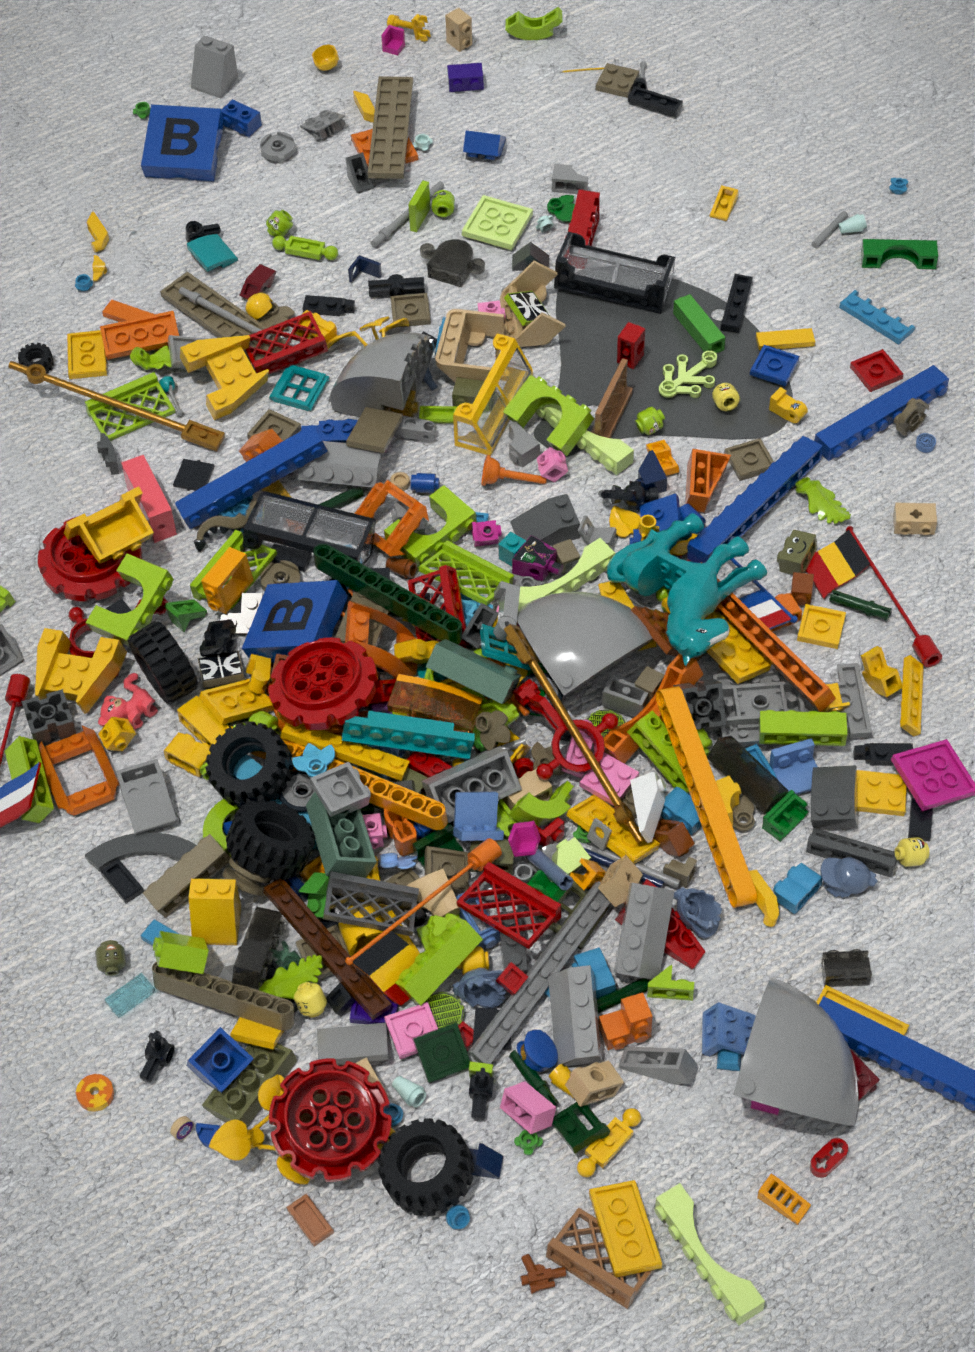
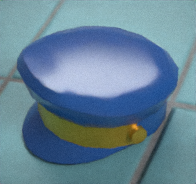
M533 1029L529 1031L525 1036V1040L517 1043L519 1055L532 1070L544 1072L556 1065L558 1061L557 1048L550 1036L542 1030Z

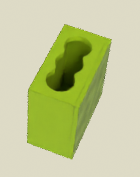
M160 931L159 937L154 938L152 950L155 951L154 957H156L158 967L204 974L209 951L204 938Z

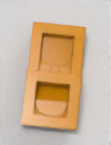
M665 440L646 444L648 452L654 451L666 476L679 472V466L673 459L671 449Z

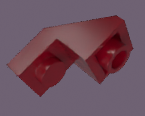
M259 264L246 278L239 296L249 299L253 294L262 292L264 287L270 288L277 271Z

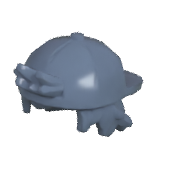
M852 857L843 859L827 858L823 860L820 873L823 882H825L824 887H827L826 890L833 894L834 897L840 896L843 898L851 894L857 895L866 890L868 886L873 887L878 882L875 878L877 875L874 872L870 871L863 862Z
M682 887L677 892H674L673 899L677 900L676 911L683 924L691 927L699 937L704 939L715 934L719 927V921H721L719 915L722 911L721 904L715 901V897L707 894L704 890L694 888L685 889Z
M477 968L468 971L459 982L452 985L454 987L452 990L454 996H460L462 1000L468 1002L473 1008L476 1005L487 1009L499 1006L505 1000L504 995L507 992L506 989L495 981L502 973V970L488 971L486 968Z

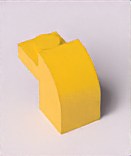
M876 646L860 655L865 669L862 671V675L867 684L877 694L888 697L902 688L898 670L887 666L881 647Z

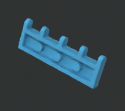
M856 290L840 302V309L898 345L915 330L913 325L907 327L900 323L902 318L899 316L894 319L887 315L886 308L883 307L879 310L871 305V299L867 298L864 301L858 297L859 292Z

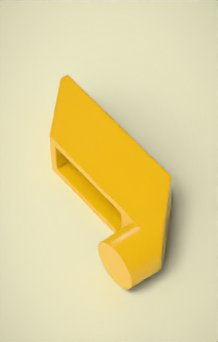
M353 91L354 101L362 117L366 121L373 122L375 108L368 94Z
M92 211L86 223L88 231L95 240L91 242V246L96 253L105 249L109 236L95 212Z
M750 870L749 873L757 892L756 904L764 914L763 923L766 926L773 927L776 925L779 916L777 897L758 870Z

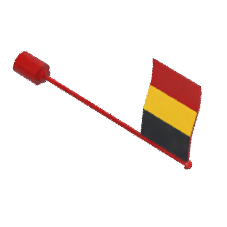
M848 526L846 532L833 543L815 552L806 572L807 574H814L813 583L823 600L832 593L833 589L836 590L855 579L871 566L916 638L912 648L925 667H932L941 661L942 654L929 635L918 634L853 532L854 528L852 526Z

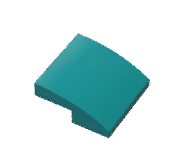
M218 234L203 236L187 243V249L207 272L218 266L225 268L238 261L236 255Z

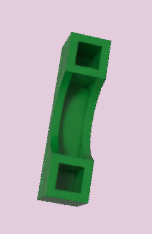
M863 239L861 248L862 268H881L882 264L887 260L902 258L912 262L917 269L936 270L938 261L937 240Z

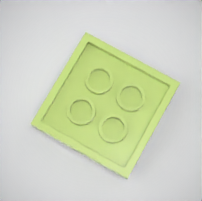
M483 195L462 229V236L513 250L533 215V209Z

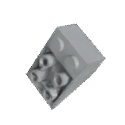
M158 759L116 771L120 790L135 835L177 822Z

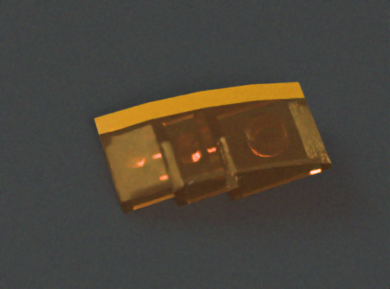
M398 674L387 709L390 712L409 714V717L454 723V731L473 733L483 698L440 682Z

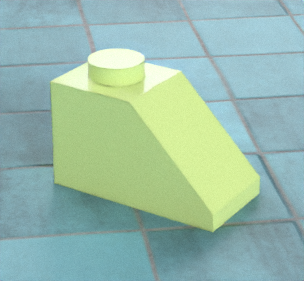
M575 837L570 841L567 839L561 841L556 845L557 851L552 855V861L568 875L583 866L579 862L581 858L587 860L591 858Z

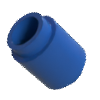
M417 473L416 475H411V490H415L416 493H434L435 490L439 489L440 478H436V474Z

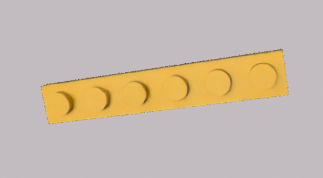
M286 723L281 731V738L305 747L308 743H311L322 750L326 746L332 745L336 758L402 781L410 761L361 743L342 741L341 736L325 730H306L304 724L294 727Z

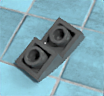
M100 433V441L97 442L98 453H102L103 461H105L106 467H110L111 475L119 474L114 447L105 433Z

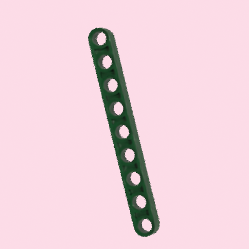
M319 544L314 548L315 566L321 572L338 580L340 583L441 641L447 639L455 644H459L462 641V623L458 618L330 545Z

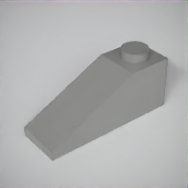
M625 1046L618 1067L669 1083L691 1084L697 1063L686 1049Z

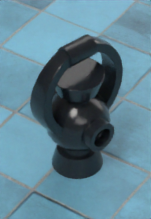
M629 481V485L624 489L613 485L611 490H600L598 495L604 499L610 498L612 504H617L624 500L625 504L628 505V509L640 510V506L645 501L648 503L658 499V488L654 486L645 490L641 486V481Z

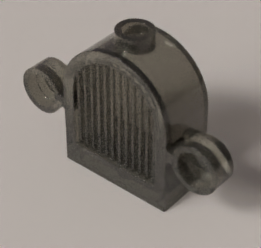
M447 240L441 243L436 250L430 243L420 246L421 257L430 259L427 264L428 278L462 288L471 272L481 274L485 271L484 260L480 258L473 259V249L464 240Z

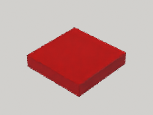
M884 349L850 363V368L869 392L903 379L902 371Z

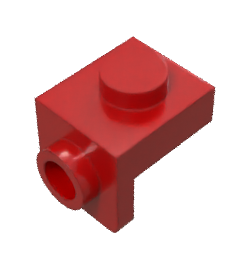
M559 817L544 830L536 825L541 837L539 845L543 847L559 842L564 836V821Z

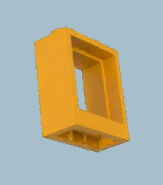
M231 547L226 550L201 580L208 606L212 610L220 611L224 614L230 610L242 593L254 581L246 553Z

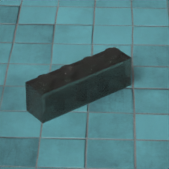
M732 736L718 738L707 756V759L713 763L716 769L720 770L726 777L730 776L734 783H738L742 795H745L764 814L768 813L789 792Z
M256 907L233 966L232 983L259 989L261 981L266 980L268 974L267 965L272 964L274 952L272 951L277 950L280 939L278 935L283 934L285 922H282V914L279 911Z

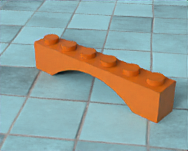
M678 654L667 666L658 690L684 683L695 685L704 675L697 660L691 658L685 666L683 656ZM656 693L638 715L630 721L610 730L603 738L604 752L625 764L639 748L627 731L652 710L663 721L656 702Z

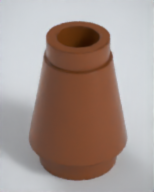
M388 558L386 568H390V571L408 579L415 576L417 564L412 559Z

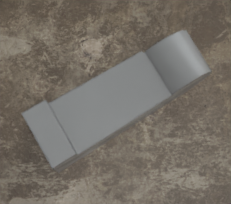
M403 416V420L394 436L419 439L422 442L430 443L434 440L437 427L435 423L429 420Z
M500 581L494 591V598L499 599L498 622L493 632L498 639L507 640L504 628L509 624L515 626L517 624L520 586Z

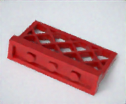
M311 311L249 335L250 342L255 340L258 341L256 347L249 346V348L245 349L256 374L266 369L269 370V374L328 352L326 340ZM310 319L311 321L308 327L300 325L304 320ZM292 327L293 330L291 334L283 332L284 328ZM298 329L306 331L303 337L295 335ZM309 333L318 335L315 338L307 339ZM268 334L276 335L273 341L265 339ZM280 336L288 338L285 344L277 342ZM292 339L300 341L299 344L290 346ZM263 343L270 345L268 351L260 349ZM275 346L283 348L282 351L272 353ZM257 353L265 355L262 359L256 361L254 359Z
M444 565L439 567L437 571L407 581L409 591L426 600L424 596L429 588L436 591L432 599L428 601L433 605L439 595H442L444 603L440 609L446 610L447 613L461 621L463 634L466 624L455 568ZM440 576L441 583L436 589L431 584L435 577ZM422 582L425 586L419 595L416 593L415 584ZM415 626L417 639L425 642L428 639L441 642V640L433 639L429 633H424L422 629ZM464 640L457 644L463 648L469 647V643Z
M488 862L483 867L484 872L456 901L457 906L530 949L553 922L557 923L561 919V904ZM486 881L492 885L493 889L480 891L479 887ZM507 894L511 900L498 902L497 895ZM494 895L495 902L482 904L481 897ZM478 897L479 904L476 905L466 903L469 898ZM524 904L529 908V911L516 913L515 905ZM512 906L513 913L500 915L499 907ZM496 908L497 915L487 916L483 910ZM542 915L547 918L545 922L534 923L533 916ZM530 917L531 924L518 926L517 918ZM514 919L515 926L505 927L502 925L501 920ZM533 930V935L527 940L520 936V931Z

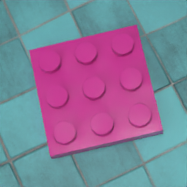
M947 739L894 754L891 758L892 763L922 811L975 795V782Z

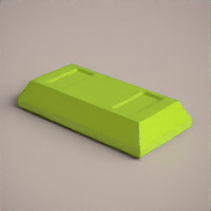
M420 406L419 419L429 420L433 423H453V414L458 406Z

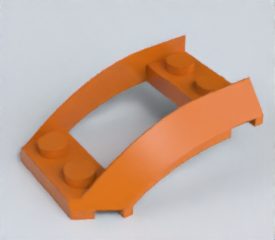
M388 480L384 484L382 482L376 483L354 514L373 518L378 507L385 502L388 493L408 506V511L387 540L377 533L374 534V545L389 556L405 555L400 549L407 544L409 536L419 527L422 518L429 521L427 508Z
M349 601L345 643L353 641L364 647L368 657L373 658L375 666L388 672L394 679H397L398 674L414 677L417 672V664L413 662L403 663L391 653L368 644L369 619L378 621L397 633L396 643L416 639L413 634L389 615L372 607Z
M83 725V732L73 734L47 746H44L41 741L38 746L47 783L58 809H65L68 814L73 816L114 800L117 794L116 788L119 786L112 766L95 731ZM92 750L106 781L66 796L53 765Z

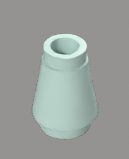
M856 214L838 224L841 234L861 232L867 228L863 214Z
M402 1076L394 1079L392 1087L408 1106L416 1108L424 1102L426 1092L422 1086Z

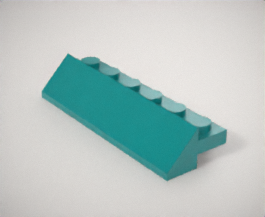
M368 711L367 718L355 716L346 720L342 727V741L470 759L475 739L474 733L454 731V723Z

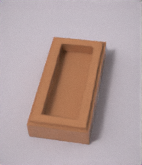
M307 1194L286 1207L313 1247L334 1233L331 1226Z

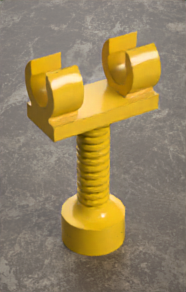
M390 14L388 16L387 26L392 25L413 29L416 40L428 41L427 36L431 37L430 31L427 29L423 30L422 28L425 27L424 22L428 23L425 15L416 14L411 20L412 22L400 20L398 15Z

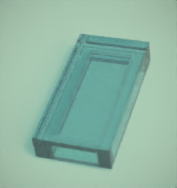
M140 973L104 1000L114 1014L120 1018L156 991L146 977Z

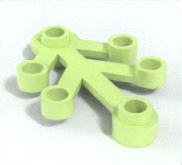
M705 351L702 354V361L687 372L688 357L683 354L677 356L678 378L674 381L672 380L674 366L671 364L664 365L663 375L665 380L659 386L660 395L670 398L676 394H690L691 397L698 398L701 396L700 386L693 385L687 387L681 385L703 384L706 388L714 387L715 378L713 376L707 375L703 377L695 375L705 368L714 367L717 363V354L714 351Z

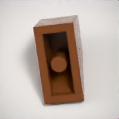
M659 819L653 837L660 843L659 847L668 855L680 857L687 854L689 848L695 843L684 823Z

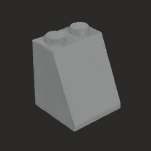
M204 35L195 45L191 89L222 98L238 78L234 45Z

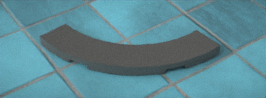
M144 832L135 835L134 833L102 843L86 853L85 858L100 872L114 861L125 859L124 857L138 854V856L162 854L179 861L185 853L190 852L197 845L171 834Z

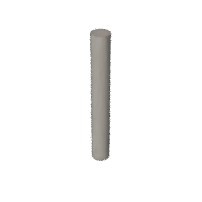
M842 211L812 242V246L817 248L839 226L838 224L848 217V213Z

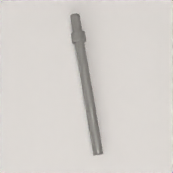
M439 181L430 189V199L435 192L444 187L443 182ZM409 208L387 228L384 227L379 231L378 236L371 241L373 247L379 245L383 240L386 241L391 236V233L409 218Z
M184 287L179 289V294L189 298L190 302L196 305L200 304L251 333L261 331L256 326L202 298L201 294L195 291L191 292ZM268 334L265 339L271 340L272 335Z

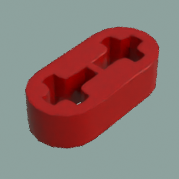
M833 1138L825 1144L811 1159V1173L816 1177L823 1178L838 1167L848 1154V1144L841 1138ZM833 1147L836 1149L839 1147L842 1148L841 1153L836 1152L833 1156L831 1155L833 1152ZM825 1160H827L825 1164V1169L823 1167H820L819 1169L816 1167L817 1162L821 1164Z

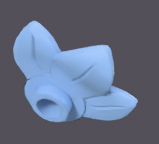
M386 853L380 855L378 862L384 869L396 867L409 869L416 866V862H413V860L417 859V856L398 857L397 853Z

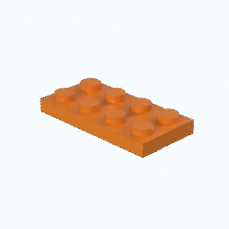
M174 310L100 326L107 360L128 356L135 347H140L145 351L160 349L163 346H168L169 335L179 336Z

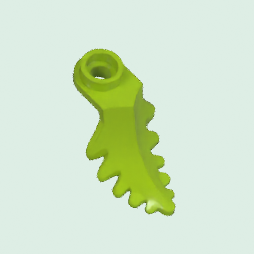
M163 346L153 355H149L140 347H135L130 353L131 361L137 366L140 365L145 370L151 368L160 369L164 365L172 367L168 346Z
M806 477L796 482V492L808 496L809 512L812 514L818 512L819 520L827 517V523L833 521L834 524H837L839 521L843 522L851 518L849 511L846 508L840 507L842 503L833 500L835 498L834 492L824 488L819 480H811L809 477Z
M314 954L311 958L309 955L306 958V962L304 958L300 959L299 966L295 962H291L288 970L283 967L277 968L272 979L265 981L259 988V991L280 998L294 1000V994L298 990L299 985L309 981L313 983L318 982V978L315 975H321L319 968H323L321 964L322 957Z

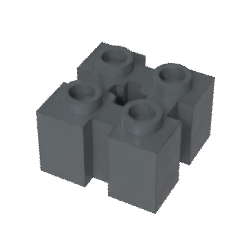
M709 679L698 681V687L691 683L673 685V687L679 686L682 689L696 729H702L701 723L708 727L726 725L725 709L719 705L718 701L724 700L721 682Z
M63 689L46 694V699L39 700L38 697L21 701L32 738L37 740L38 746L41 741L45 746L52 743L51 739L59 737L62 740L76 734Z

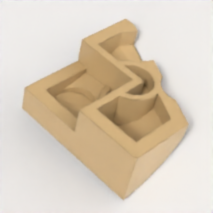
M440 869L406 886L419 888L417 898L419 904L446 883L448 878L444 869ZM451 885L422 906L423 909L429 910L432 916L445 917L447 913L454 915L460 913V907L457 906V899Z

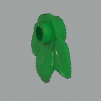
M563 195L559 198L550 199L547 204L548 212L555 214L556 218L560 221L571 222L575 207L573 203L574 196Z

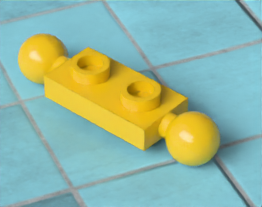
M628 1108L625 1110L622 1122L614 1117L607 1125L610 1129L609 1135L604 1139L598 1138L585 1149V1155L589 1158H583L578 1162L577 1171L579 1175L591 1177L596 1171V1164L604 1168L626 1144L634 1132L629 1127H635L641 1121V1114L637 1109Z

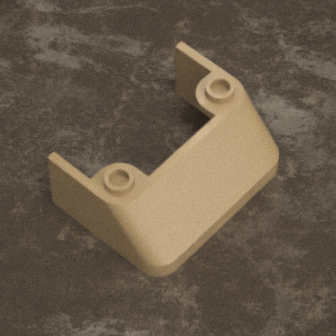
M533 261L502 291L500 296L501 308H505V336L515 338L520 347L546 345L566 327L565 323L545 313L538 315L528 326H522L504 299L507 293L533 291L540 302L546 299V285L557 276V272L536 261Z
M463 309L448 311L435 356L436 366L453 382H456L457 377L485 381L491 367L463 364L468 345H481L485 340V336L495 337L497 333L505 335L504 314Z

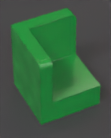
M538 870L527 883L556 902L566 892V890L560 889L554 882H551L542 870Z

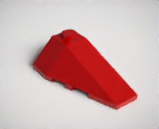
M648 879L643 883V885L656 887ZM625 906L614 919L620 925L623 923ZM671 908L664 953L690 969H694L704 955L705 950L691 930L687 929L680 920L678 912Z

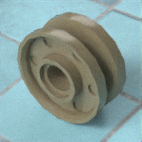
M230 857L229 864L232 868L224 869L222 873L224 879H235L238 889L257 896L264 895L263 889L265 886L263 883H270L271 878L267 877L265 879L261 878L258 874H251L245 867H240L237 860L234 861Z

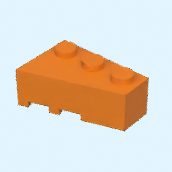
M692 449L687 463L685 504H690L696 511L705 512L726 471L731 455Z

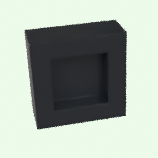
M341 983L326 997L328 1004L340 1016L356 1001Z

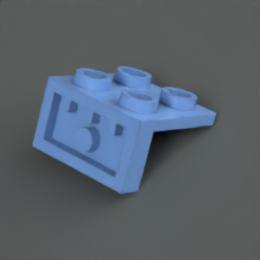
M812 738L771 750L769 764L776 775L784 796L790 790H793L796 795L811 791L813 767H818L813 758L815 744Z
M456 792L453 835L461 841H482L487 838L503 840L504 831L497 827L498 793Z
M719 1002L705 1010L702 1016V1054L711 1056L724 1048L744 1055L756 1016Z

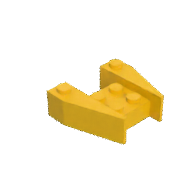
M249 335L196 340L180 347V359L187 372L190 373L206 366L218 388L217 391L206 396V406L214 421L231 414L268 381L269 370L266 369L256 374L244 352V349L249 348Z
M44 628L37 646L35 696L42 700L47 698L46 694L63 689L66 700L76 701L83 713L87 714L121 670L127 651L120 640L100 637L92 658L69 655L67 653L71 642L66 634L61 630Z

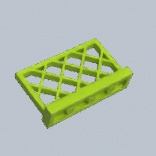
M155 372L103 393V395L163 417L175 413V409L159 384ZM155 389L159 392L157 398L148 396L149 392ZM141 398L142 402L140 405L131 403V400ZM94 399L85 401L86 412L89 418H92L99 432L105 433L110 441L154 422L140 418L138 415L126 414L127 411H123V413L113 411V406ZM146 400L155 402L153 409L144 407ZM159 403L167 405L169 408L165 411L156 410ZM102 412L108 414L106 420L98 419L96 415ZM111 415L121 417L118 424L109 422ZM124 418L134 421L130 426L122 425ZM107 426L116 428L115 432L110 435L106 434L105 429Z
M235 530L192 581L190 588L195 599H207L201 580L229 547L238 551L243 550L242 532ZM261 545L258 549L243 552L246 553L247 557L255 556V560L250 561L249 565L250 567L257 566V569L252 572L254 581L244 593L247 592L277 555L275 549ZM257 554H268L265 558L257 559ZM241 595L240 598L235 602V604L230 608L231 610L234 608V606H235V605L239 602V600L242 598V595Z
M448 540L443 543L442 549L419 566V571L423 574L437 571L429 567H437L439 570V567L448 565L458 569L456 571L460 593L485 605H489L496 599L494 598V591L500 581L513 584L514 575ZM440 576L435 577V580L441 583ZM459 576H468L469 579H459ZM462 585H471L472 588H466ZM476 585H485V588H476ZM479 594H488V597L485 598Z

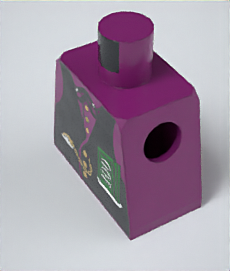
M530 535L512 559L513 574L523 577L530 576L538 581L545 580L549 573L559 576L564 566L556 562L557 551L555 548Z

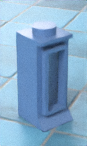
M464 893L456 896V899L458 900ZM478 897L469 898L466 903L476 905L479 904ZM460 908V913L458 914L460 918L466 920L483 939L477 946H481L483 949H490L500 942L498 930ZM484 909V910H483V911H484V914H486L487 916H489V914H488V912L486 911V909Z

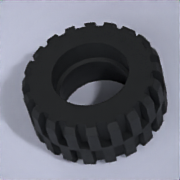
M154 621L129 637L128 645L131 648L132 654L147 680L164 702L173 704L197 689L199 683L189 660L175 638H173L169 630L161 622Z
M247 722V725L238 723L233 729L231 727L225 730L226 733L222 736L219 734L215 745L211 744L209 748L211 754H208L206 757V763L208 764L206 766V774L209 776L211 785L222 798L233 806L237 805L238 808L251 801L265 800V802H268L271 799L276 800L279 797L278 793L281 790L284 792L287 788L286 782L291 781L292 773L289 770H293L291 751L277 732L272 728H268L266 724L258 723L257 725L255 722ZM254 751L266 752L265 763L256 775L248 779H234L235 766L243 756Z
M265 800L251 801L242 805L236 812L226 836L228 851L233 860L238 861L240 867H245L253 875L255 873L260 875L261 878L266 879L268 877L271 880H278L280 878L286 880L303 871L315 844L314 831L311 824L307 823L306 818L303 815L300 816L295 809H290L285 804H277L276 801L271 800L265 802Z
M425 1118L424 1122H420L417 1119L411 1121L412 1124L407 1127L405 1124L399 1127L400 1131L397 1134L394 1132L389 1137L390 1142L385 1143L382 1148L384 1155L379 1156L378 1163L380 1168L378 1171L383 1186L396 1205H400L402 1210L407 1213L412 1211L417 1216H422L423 1212L427 1216H434L436 1211L441 1213L448 1211L447 1207L452 1204L455 1207L460 1202L458 1200L459 1197H465L469 1191L467 1185L472 1184L474 1177L471 1173L475 1171L472 1161L473 1157L461 1134L452 1125H447L445 1121L439 1119L435 1123L432 1118ZM430 1152H439L446 1155L442 1170L432 1179L424 1182L407 1180L409 1168L418 1157Z

